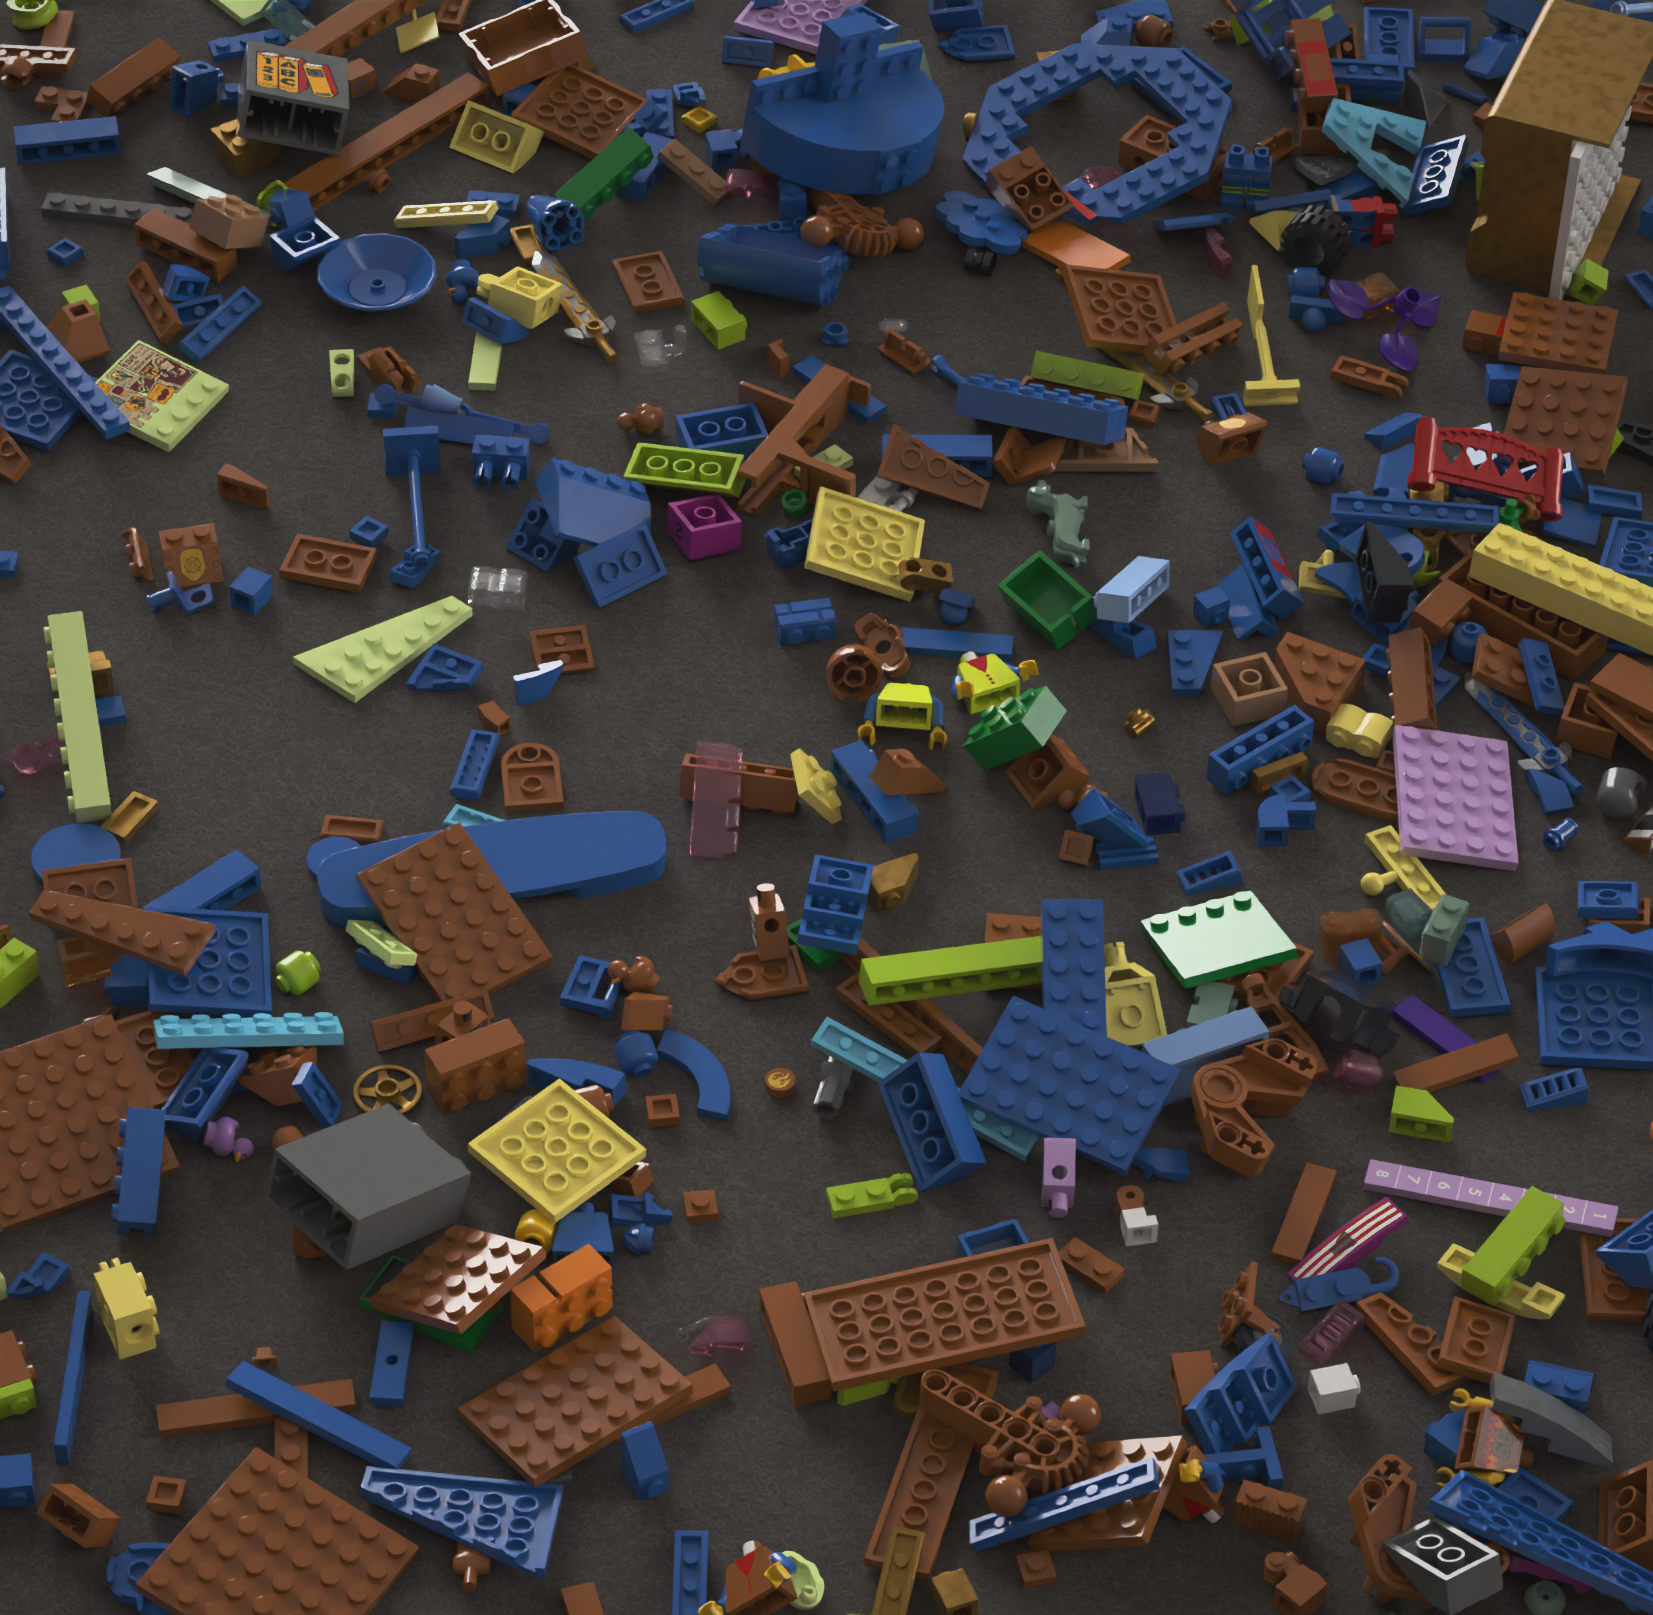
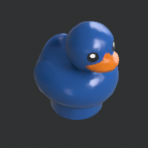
M457 260L449 266L450 272L446 276V283L450 289L446 294L455 303H463L468 298L467 289L477 288L479 274L477 270L471 267L468 260Z

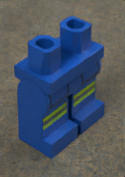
M1231 145L1230 151L1226 152L1220 209L1242 210L1245 185L1248 186L1246 211L1256 212L1254 201L1270 199L1273 156H1270L1268 147L1255 148V154H1244L1245 147L1242 145Z

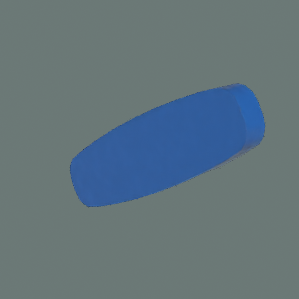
M641 811L564 814L463 827L513 899L566 890L572 897L585 899L652 882L660 877L666 868V837L664 829L659 820L651 814ZM442 830L364 845L328 856L317 869L318 900L324 917L333 924L343 927L347 926L348 920L374 921L380 926H387L357 882L356 874Z

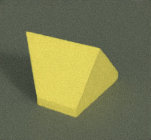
M1273 211L1251 218L1249 223L1276 250L1282 251L1284 248L1280 246L1281 234L1299 212Z

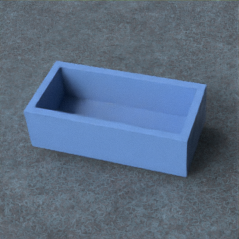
M1251 1006L1143 1043V1053L1180 1068V1076L1164 1106L1191 1097L1190 1088L1196 1072L1201 1067L1242 1055L1246 1045L1268 1040L1269 1030Z

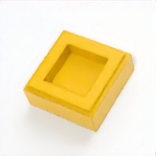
M698 106L682 115L681 122L700 133L717 123V116Z

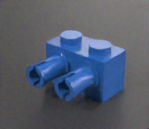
M475 435L472 450L473 476H475L474 484L478 488L482 487L483 480H485V489L491 485V478H502L501 486L504 489L509 490L510 482H512L511 490H515L518 488L519 479L527 480L531 462L530 438Z

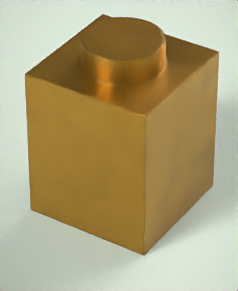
M963 1568L952 1572L946 1571L931 1578L930 1597L939 1615H977L978 1597Z

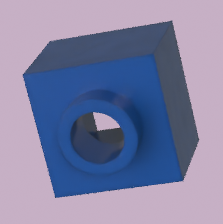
M1218 586L1194 595L1193 616L1204 628L1214 624H1221L1229 617L1230 599Z

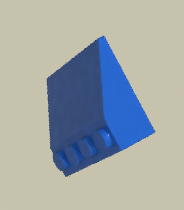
M555 458L550 459L535 481L555 534L558 537L595 547L642 523H646L651 534V502L645 487L637 481H628L614 474L608 475L598 472L591 467L585 468L575 465L568 460L561 461Z

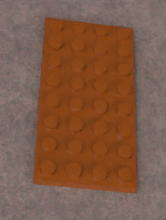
M1053 1238L804 1293L805 1305L833 1392L1086 1335L1085 1322Z

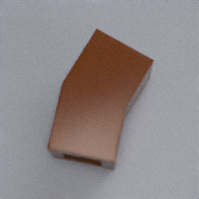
M494 700L478 705V718L489 732L499 733L501 736L511 729V717L500 710Z

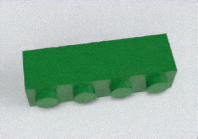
M628 127L554 194L555 198L574 203L582 211L585 220L590 219L602 204L609 202L622 186L628 185L641 169H645L650 165L652 159H654L650 145Z

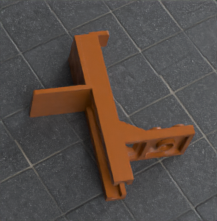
M827 364L822 367L794 400L742 381L739 384V405L755 403L768 436L737 470V479L743 480L748 478L752 480V487L737 503V511L756 518L777 493L784 495L785 492L793 489L805 492L808 505L815 507L817 493L821 486L855 497L856 474L810 456L848 414V404L850 401L863 406L869 405L870 383L849 376L848 372ZM796 466L800 467V484L793 476L794 467Z

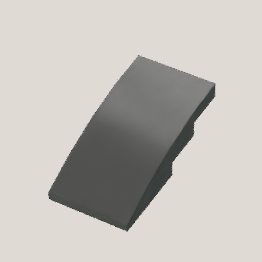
M1493 1372L1490 1382L1491 1410L1519 1417V1430L1547 1438V1450L1549 1452L1612 1469L1613 1454L1611 1436L1587 1416L1557 1397L1525 1382Z

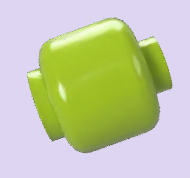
M294 951L277 963L275 982L284 993L289 991L294 995H301L319 982L321 966L310 952Z

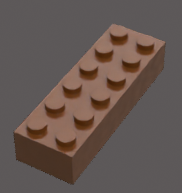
M1473 551L1469 552L1439 578L1438 585L1446 579L1473 596L1469 607L1472 609V612L1466 621L1483 626L1487 633L1519 649L1518 643L1523 638L1547 642L1553 666L1557 667L1556 671L1571 680H1575L1606 652L1608 636L1469 577Z

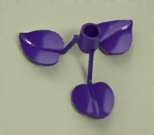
M1331 279L1328 283L1331 303L1342 316L1348 319L1359 320L1363 316V311L1371 312L1391 302L1393 303L1394 312L1402 316V319L1395 330V335L1387 333L1380 338L1378 343L1379 352L1395 368L1400 371L1410 372L1417 363L1418 351L1414 341L1408 336H1400V332L1407 319L1418 327L1428 328L1432 326L1438 317L1442 296L1419 291L1412 286H1408L1398 296L1393 294L1386 300L1372 306H1367L1368 296L1362 287L1350 281Z

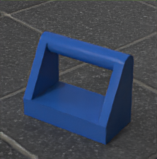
M1420 17L1417 40L1418 60L1467 62L1469 60L1471 18ZM1426 27L1464 28L1462 40L1425 39Z
M474 297L467 299L461 321L462 324L501 345L523 340L528 336L529 331L515 319Z

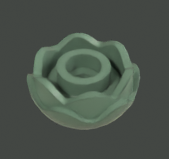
M1547 1580L1533 1583L1528 1587L1524 1595V1603L1527 1604L1528 1610L1533 1615H1560L1567 1602L1563 1589L1555 1582Z

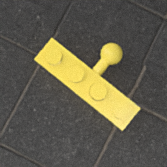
M1391 825L1367 833L1365 843L1388 873L1379 875L1371 872L1364 875L1361 879L1362 891L1369 896H1376L1382 892L1384 886L1397 882L1425 919L1431 917L1441 896L1446 893L1417 857L1401 855L1400 836Z

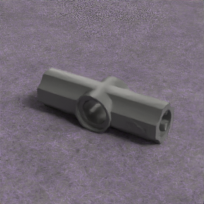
M829 1056L828 1061L823 1062L819 1077V1089L813 1103V1112L817 1113L820 1118L831 1120L834 1117H839L846 1093L850 1094L851 1092L849 1087L852 1088L855 1069Z

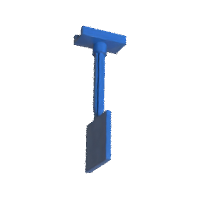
M1444 483V485H1449L1448 501L1444 502H1453L1455 496L1505 507L1507 499H1511ZM1560 498V504L1563 506L1562 519L1555 522L1544 521L1542 534L1595 548L1602 513L1586 511L1585 504Z

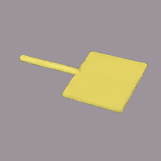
M416 9L411 11L413 21L396 27L401 54L440 38L435 12L417 19Z

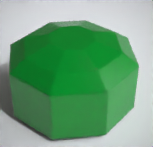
M797 489L785 492L781 498L784 514L793 518L804 515L809 507L805 492Z

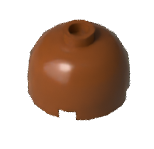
M851 644L837 649L830 656L826 666V680L832 694L840 700L845 701L844 697H859L858 701H865L871 695L876 694L881 687L883 678L882 665L876 653L870 648L859 644ZM848 686L860 687L859 691L850 692Z

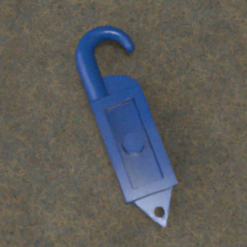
M1377 1257L1375 1258V1263L1383 1264L1389 1269V1278L1385 1282L1371 1285L1368 1276L1363 1270L1352 1268L1293 1280V1285L1279 1296L1277 1301L1298 1308L1299 1312L1362 1300L1380 1292L1386 1295L1392 1292L1398 1285L1399 1270L1390 1259ZM1285 1295L1288 1296V1301L1284 1299Z

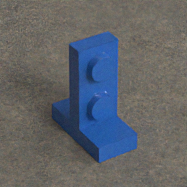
M1270 1426L1256 1428L1255 1449L1204 1455L1209 1462L1219 1464L1223 1482L1243 1481L1244 1479L1253 1481L1256 1478H1263L1265 1486L1282 1491L1283 1474Z

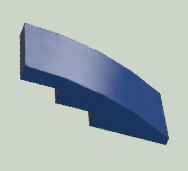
M815 854L797 944L853 955L857 954L874 865Z
M1272 1333L1265 1334L1226 1365L1184 1409L1205 1454L1230 1452L1235 1445L1247 1443L1259 1425L1271 1424L1296 1390L1297 1385Z

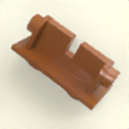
M1283 127L1273 135V138L1269 137L1261 143L1255 144L1252 152L1249 154H1255V148L1268 147L1270 156H1273V164L1298 149L1299 146L1292 142L1294 136L1293 129Z
M886 329L884 331V343L877 347L879 352L914 375L932 364L924 348H920L911 341L905 342V337L897 333L895 329Z

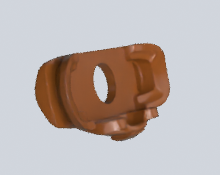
M874 613L865 615L855 623L854 627L858 637L866 647L876 653L883 671L891 678L903 676L910 668V661L906 652L902 631L896 625L889 624L886 619L883 621ZM881 643H891V648L887 653H877V648Z

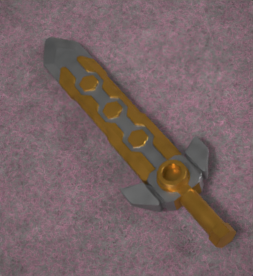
M535 251L532 267L537 274L563 284L560 305L575 327L564 329L565 335L582 345L584 343L588 346L597 345L609 364L616 363L619 357L607 342L609 336L613 335L616 327V321L613 316L610 315L604 319V322L600 320L588 301L583 298L571 281L568 273L557 258L541 251Z
M1101 349L1128 370L1145 374L1143 382L1158 393V395L1150 397V400L1156 405L1173 409V407L1175 409L1187 407L1205 423L1213 420L1215 416L1213 412L1195 401L1196 397H1198V382L1192 377H1189L1186 383H1183L1170 373L1161 376L1142 353Z

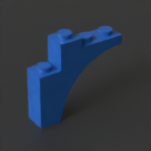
M1608 921L1585 927L1584 935L1548 945L1545 973L1556 977L1579 972H1616L1653 979V928L1630 934Z

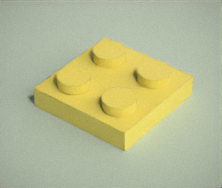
M800 748L797 749L790 756L798 795L831 824H835L842 819L839 808L841 801L836 794L835 786L837 782L830 771H824L813 756H808Z

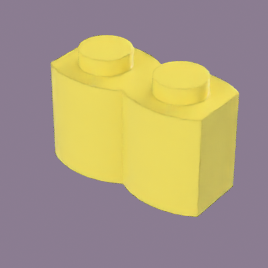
M1340 704L1327 724L1326 740L1335 747L1353 749L1362 756L1379 758L1381 750L1385 749L1392 738L1394 722L1381 714L1367 713L1363 709L1351 704Z

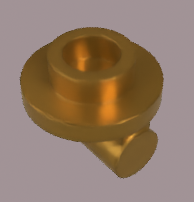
M1137 708L1126 716L1127 721L1124 723V726L1129 730V735L1137 739L1153 726L1156 721L1150 715L1148 709L1142 711L1141 708Z

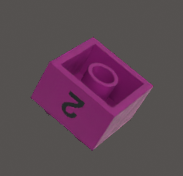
M719 493L668 503L666 531L689 560L702 559L706 556L726 554L730 551L740 550L742 521Z

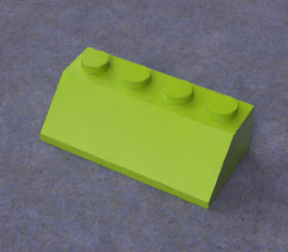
M639 442L623 476L625 480L637 481L646 487L697 492L700 494L719 493V495L726 497H739L746 478L743 480L737 479V470L744 463V455Z

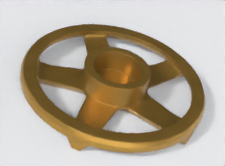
M381 1065L371 1068L357 1079L353 1087L355 1104L364 1113L386 1105L389 1102H394L403 1107V1109L397 1110L402 1115L408 1114L416 1109L423 1093L419 1078L407 1068L397 1065ZM386 1070L401 1071L408 1074L410 1078L398 1083L397 1080L389 1078ZM377 1072L378 1082L375 1088L359 1087L368 1075ZM416 1084L417 1093L414 1100L410 1102L401 1095V1092ZM359 1095L376 1097L377 1101L374 1108L370 1109L363 1104Z

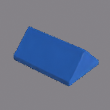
M203 1048L161 1109L166 1110L165 1126L197 1144L205 1132L207 1121H213L239 1082L238 1078L245 1072L249 1054L242 1050Z

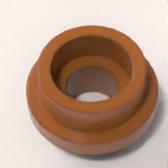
M385 169L373 171L367 181L369 183L368 189L378 194L383 192L391 181L388 172Z

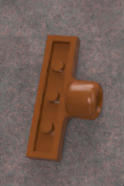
M0 44V68H2L0 76H2V83L10 90L20 91L28 86L33 74L37 71L69 72L77 58L75 48Z

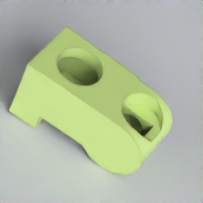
M354 349L329 350L332 398L354 397ZM340 357L349 359L348 364H336L334 361Z

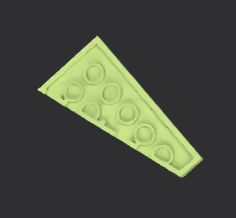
M450 596L293 657V664L356 703L430 648L433 643L438 642L473 616L472 608L455 597Z

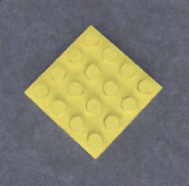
M821 486L817 493L804 568L910 602L914 595V590H906L901 587L898 565L906 558H919L925 520Z
M561 1079L552 1083L468 1143V1152L554 1224L646 1157V1148Z

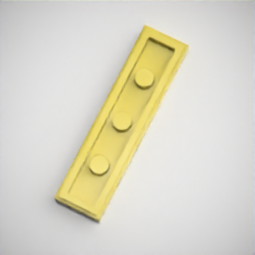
M496 201L403 206L394 222L396 228L490 223L498 210V205Z

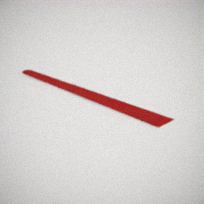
M1066 192L1074 203L1075 208L1087 219L1090 220L1097 216L1096 213Z

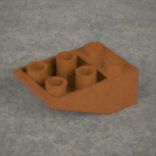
M1032 146L988 171L985 183L997 201L1031 232L1075 208L1074 203Z

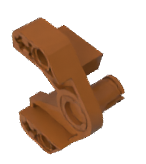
M1271 1038L1246 1045L1242 1055L1201 1067L1196 1072L1190 1088L1195 1113L1193 1112L1192 1121L1201 1130L1203 1135L1199 1150L1208 1154L1215 1161L1244 1176H1258L1270 1158L1275 1144L1248 1113L1251 1115L1287 1118L1293 1105L1299 1106L1309 1089L1318 1067L1315 1058L1280 1039Z
M1387 1454L1380 1458L1348 1497L1350 1511L1357 1532L1349 1543L1360 1548L1363 1553L1369 1573L1363 1585L1366 1595L1375 1586L1381 1590L1379 1595L1373 1600L1374 1602L1385 1603L1393 1597L1419 1600L1430 1611L1433 1605L1428 1603L1382 1546V1542L1409 1529L1417 1486L1407 1476L1412 1467L1397 1455ZM1383 1474L1388 1477L1385 1482L1380 1478ZM1477 1536L1472 1537L1499 1553L1501 1572L1503 1574L1510 1565L1508 1552L1500 1544L1491 1540L1486 1545ZM1476 1602V1603H1474V1604H1472V1605H1470V1606H1468V1607H1472V1606L1476 1605L1478 1602Z

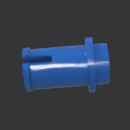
M1567 818L1554 829L1547 830L1543 837L1545 847L1551 851L1562 849L1565 842L1578 833L1577 823L1573 819Z

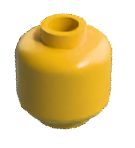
M537 1209L529 1210L521 1216L515 1232V1240L543 1247L545 1254L553 1249L559 1223L556 1222L554 1224Z

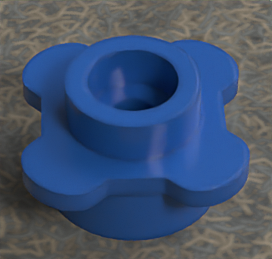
M831 322L822 329L824 338H822L823 344H848V338L846 337L848 329L842 323Z

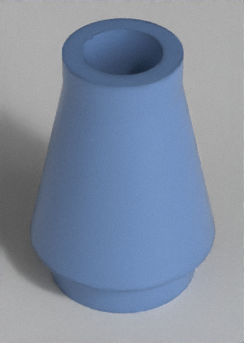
M436 384L433 386L426 385L421 405L425 406L426 410L458 414L463 399Z

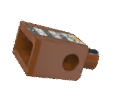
M758 885L757 896L749 898L750 937L760 961L790 957L785 908L779 895L775 894L774 885Z

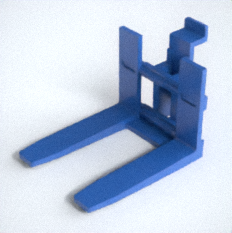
M1264 0L1230 1L1237 10L1233 15L1265 65L1270 63L1277 73L1274 77V80L1277 82L1287 76L1294 68V62L1285 50V47L1275 48L1285 42V31L1289 30L1290 21L1293 19H1309L1310 16L1330 5L1335 0H1274L1255 13L1251 9ZM1339 12L1322 22L1327 49L1352 34ZM1262 23H1266L1272 35H1267L1261 25Z

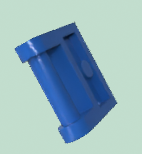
M579 955L560 996V1006L595 1013L599 1018L609 1020L614 1014V1004L623 986V981L621 980L616 984H612L611 981L604 999H596L605 976L610 977L608 966L611 962Z

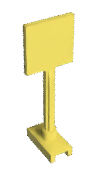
M1252 265L1247 304L1253 337L1257 341L1263 377L1261 381L1245 382L1244 406L1298 404L1299 379L1277 380V377L1274 375L1267 331L1262 321L1264 300L1257 265Z

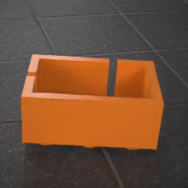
M587 1244L539 1272V1276L558 1297L555 1298L534 1275L510 1290L512 1329L535 1353L543 1347H551L559 1338L569 1332L573 1333L580 1330L586 1322L593 1318L602 1317L608 1313L613 1307L612 1289L610 1288L612 1286V1267L590 1244Z

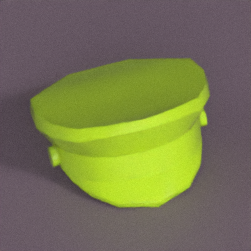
M8 0L6 6L14 13L13 25L21 30L45 26L59 12L55 0Z

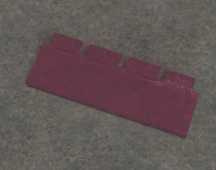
M697 741L690 857L725 859V854H737L738 833L727 832V828H739L740 804L729 803V800L741 799L742 775L731 774V771H742L744 750L732 748V743Z

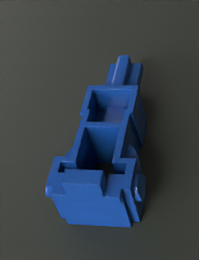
M813 519L786 530L777 527L766 531L764 535L766 552L779 568L785 569L796 565L807 555Z

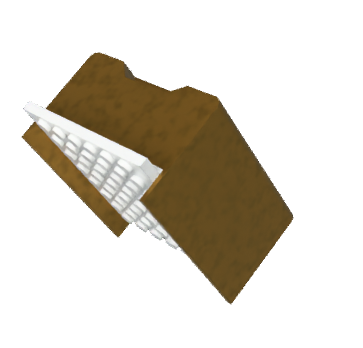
M1547 0L1484 122L1480 151L1481 156L1485 160L1477 219L1469 232L1465 267L1469 272L1548 292L1549 297L1562 300L1563 297L1578 300L1570 295L1572 274L1576 272L1586 259L1602 266L1641 183V179L1621 175L1622 168L1618 167L1619 162H1622L1625 153L1622 141L1625 142L1629 127L1625 126V121H1628L1632 110L1630 104L1653 58V22L1563 0Z

